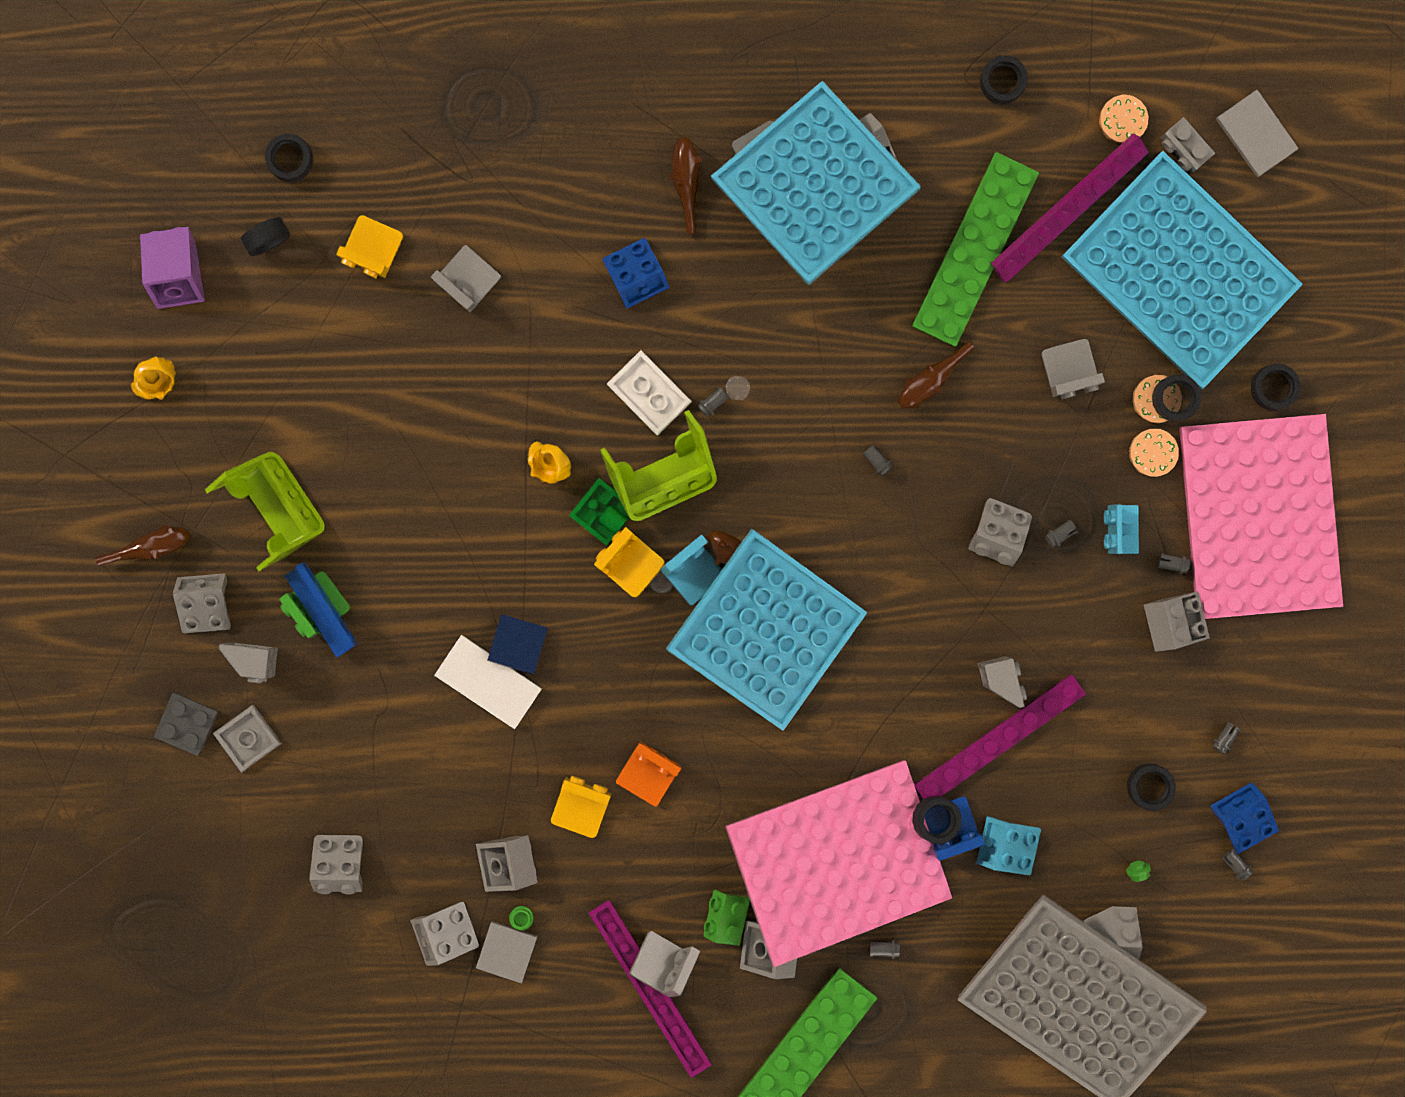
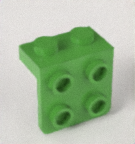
M325 572L316 574L315 577L340 616L346 614L350 610V605ZM294 591L285 594L279 599L282 602L280 606L282 611L288 617H293L297 623L295 628L303 637L313 638L320 633Z

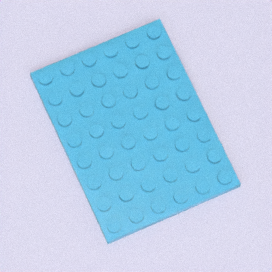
M1164 151L1160 152L1061 256L1180 371L1193 379L1198 384L1200 390L1206 387L1303 285Z

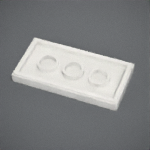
M461 635L434 676L515 729L542 688L512 668L487 661L489 653Z

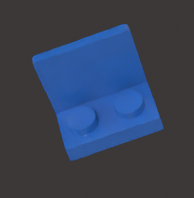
M646 238L632 243L602 259L626 309L670 288L664 272Z
M1252 782L1210 805L1212 812L1224 825L1237 854L1279 831L1266 797Z
M965 796L951 800L960 810L962 817L961 828L958 834L949 842L943 844L933 843L935 847L933 850L938 861L985 845L982 835L978 832ZM942 806L931 807L924 816L929 832L932 834L943 833L950 822L949 812Z

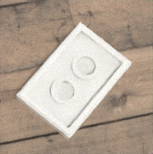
M641 350L607 383L657 436L692 403Z

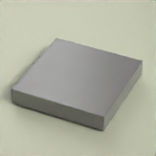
M254 704L213 733L240 772L245 771L282 744Z
M491 921L476 968L522 984L538 936Z

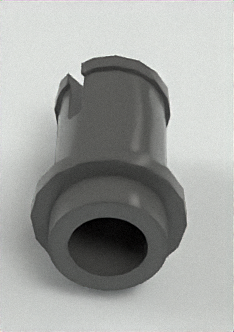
M718 387L704 401L700 400V404L697 407L706 417L714 415L713 411L728 400L729 397Z
M875 444L863 453L877 470L876 474L879 473L883 476L892 468L891 461L886 460Z
M1068 520L1055 530H1049L1045 538L1052 548L1055 546L1059 547L1061 542L1078 533L1074 523Z
M1160 553L1158 560L1160 563H1158L1157 567L1177 571L1180 575L1182 573L1187 574L1190 559H1186V556L1180 558Z
M1227 722L1217 740H1213L1214 745L1212 747L1224 755L1227 751L1230 752L1231 749L1229 747L1241 732L1236 726L1231 734H1229L1234 726L1230 722Z
M1235 849L1228 851L1222 857V860L1236 873L1235 877L1237 879L1240 878L1244 881L1253 873L1251 870L1252 866L1250 864L1247 865L1236 853Z
M892 940V942L870 941V957H892V959H895V957L900 956L899 942H895V940Z

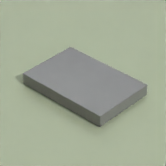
M1255 90L1216 118L1257 178L1299 149L1258 90Z

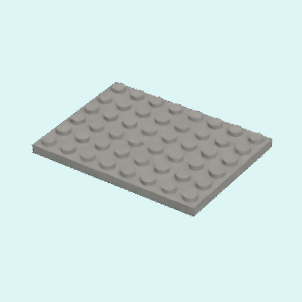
M1044 895L1040 897L958 996V1001L1098 1097H1130L1207 1012V1007Z

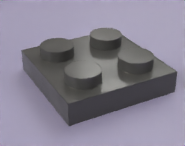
M173 692L154 737L196 756H200L219 711Z

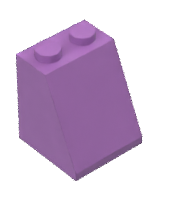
M176 227L171 230L140 234L142 284L155 307L161 309L204 302L196 242L189 227Z

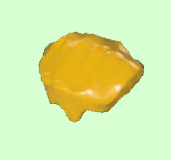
M156 356L139 363L134 371V382L131 383L133 392L144 399L158 398L162 400L172 390L176 373L172 361Z
M538 441L530 446L528 464L531 467L530 475L532 477H537L542 482L552 484L564 480L571 475L570 460L558 446L541 444Z

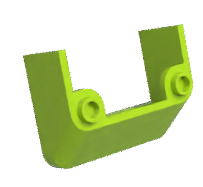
M689 410L684 412L689 431L677 437L675 441L676 453L637 471H633L631 465L627 462L615 464L605 448L600 450L609 478L631 520H644L703 493L715 485L717 475L704 430Z
M267 452L224 472L205 489L208 494L225 486L228 492L235 498L242 499L250 496L275 534L267 542V550L271 556L256 567L258 571L286 558L324 531L322 518L283 459L274 452Z

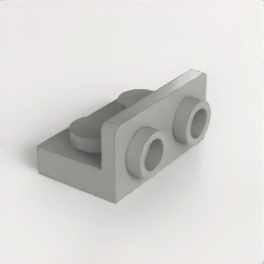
M1184 117L1160 137L1165 150L1169 153L1173 152L1179 159L1178 164L1180 167L1191 174L1215 154Z

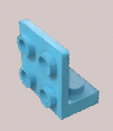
M1109 505L1108 510L1104 511V524L1108 525V534L1104 536V547L1108 549V554H1139L1138 505Z
M702 535L660 569L690 606L694 605L704 596L722 571L719 565L714 564L715 560L703 547L707 540Z
M987 816L982 835L985 845L980 846L976 863L996 871L1031 875L1041 829L1009 823Z

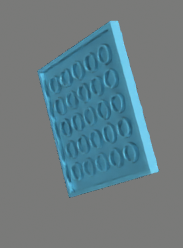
M823 81L711 176L718 187L808 285L920 190V185Z
M751 529L666 649L775 726L784 730L867 612Z

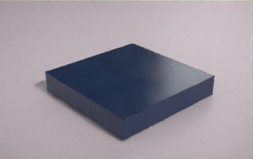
M501 614L487 661L534 675L548 628Z

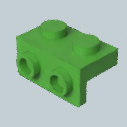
M714 890L709 902L710 908L707 921L704 924V937L715 943L740 946L750 898Z

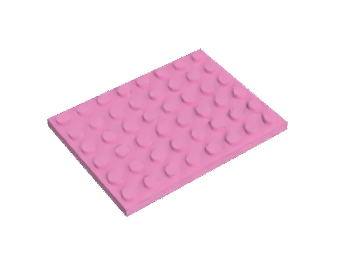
M1326 414L1179 427L1194 592H1199L1205 619L1343 607Z
M905 760L725 826L774 967L952 899L941 863L936 858L933 850L935 848L934 844L921 838L914 829L912 822L913 812L920 801ZM924 817V825H925V828H926V829L928 830V832H929V829H928V826H927V823H926V820H925V817Z

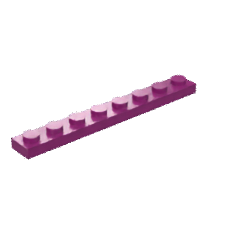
M1133 133L991 263L1001 280L1007 283L1148 154L1138 135Z
M1070 674L914 784L915 788L923 799L930 796L941 797L1085 696L1086 693L1075 677Z
M608 899L589 911L592 920L690 1077L692 1078L712 1065L710 1059L672 998L629 974L640 951V947L611 900Z

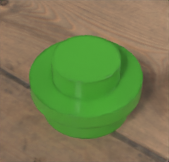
M1144 861L1132 862L1126 869L1127 875L1134 882L1144 881L1150 877V864L1144 863Z
M526 906L515 907L509 916L512 927L520 931L528 929L534 920L533 912Z

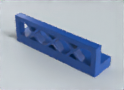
M307 563L298 564L294 570L284 575L336 657L341 656L358 645V642Z

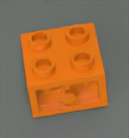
M640 741L618 776L616 783L656 807L675 776L681 770V765Z

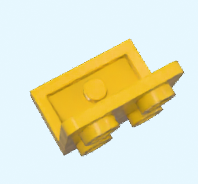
M361 215L357 219L345 248L340 246L336 255L342 259V264L354 269L355 266H359L364 269L363 273L368 276L377 278L379 275L385 278L402 242L403 234Z
M625 527L623 531L619 530L613 536V543L607 549L604 548L599 552L594 565L608 575L629 595L636 598L660 572V569L665 565V561Z
M566 777L551 818V823L594 838L598 833L611 793L607 792L608 788L604 786L584 784L585 780L579 777Z

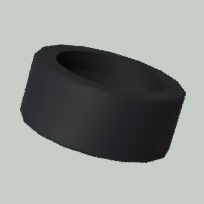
M1009 55L998 56L991 59L984 67L980 77V88L984 96L991 102L1009 104L1016 101L1024 92L1028 82L1027 71L1017 58ZM1007 66L1016 72L1018 83L1012 92L1000 94L992 89L990 75L997 67Z
M287 133L278 135L266 147V166L275 177L282 181H300L312 169L314 160L312 150L297 135ZM286 144L296 145L303 153L302 165L293 172L282 171L276 165V152L281 146Z
M274 217L249 229L242 235L241 241L250 256H257L285 242L290 237V232L281 217Z
M1272 364L1261 368L1255 373L1251 381V393L1259 406L1267 410H1280L1289 407L1297 400L1300 394L1301 383L1297 373L1291 367L1285 364ZM1280 373L1288 380L1289 392L1283 400L1271 401L1264 396L1261 389L1262 382L1268 374Z
M1182 374L1164 378L1156 385L1152 394L1153 407L1157 414L1169 421H1182L1193 416L1199 409L1202 400L1198 384L1190 377ZM1172 384L1184 385L1190 392V404L1182 412L1170 411L1163 403V393Z
M1146 763L1138 766L1131 772L1127 780V791L1129 797L1136 805L1146 810L1157 811L1165 808L1172 802L1176 792L1174 777L1167 769L1157 764ZM1156 773L1163 778L1165 792L1158 800L1146 801L1139 795L1137 784L1144 774Z
M930 796L918 803L913 812L912 819L917 834L921 838L936 844L951 841L958 834L962 821L960 810L954 802L939 796ZM933 806L946 808L950 815L947 829L940 834L928 832L924 825V816L927 810Z

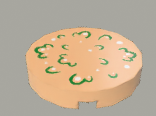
M1119 95L1113 97L1104 105L1100 112L1099 124L1107 139L1114 143L1122 144L1133 133L1139 137L1143 135L1148 126L1149 116L1146 107L1139 99L1130 95Z
M1153 375L1147 377L1138 384L1133 392L1132 402L1135 411L1150 423L1168 421L1157 414L1152 402L1154 388L1167 376ZM1172 384L1163 393V403L1170 411L1178 412L1182 404V394L1179 386Z
M1148 429L1133 439L1130 445L1129 457L1139 473L1150 477H1158L1168 473L1175 467L1179 448L1176 440L1168 432L1161 429Z

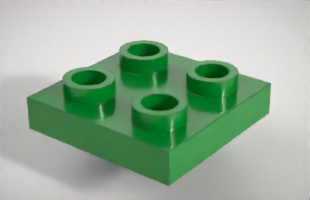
M600 478L597 479L569 515L606 546L630 518L617 492Z

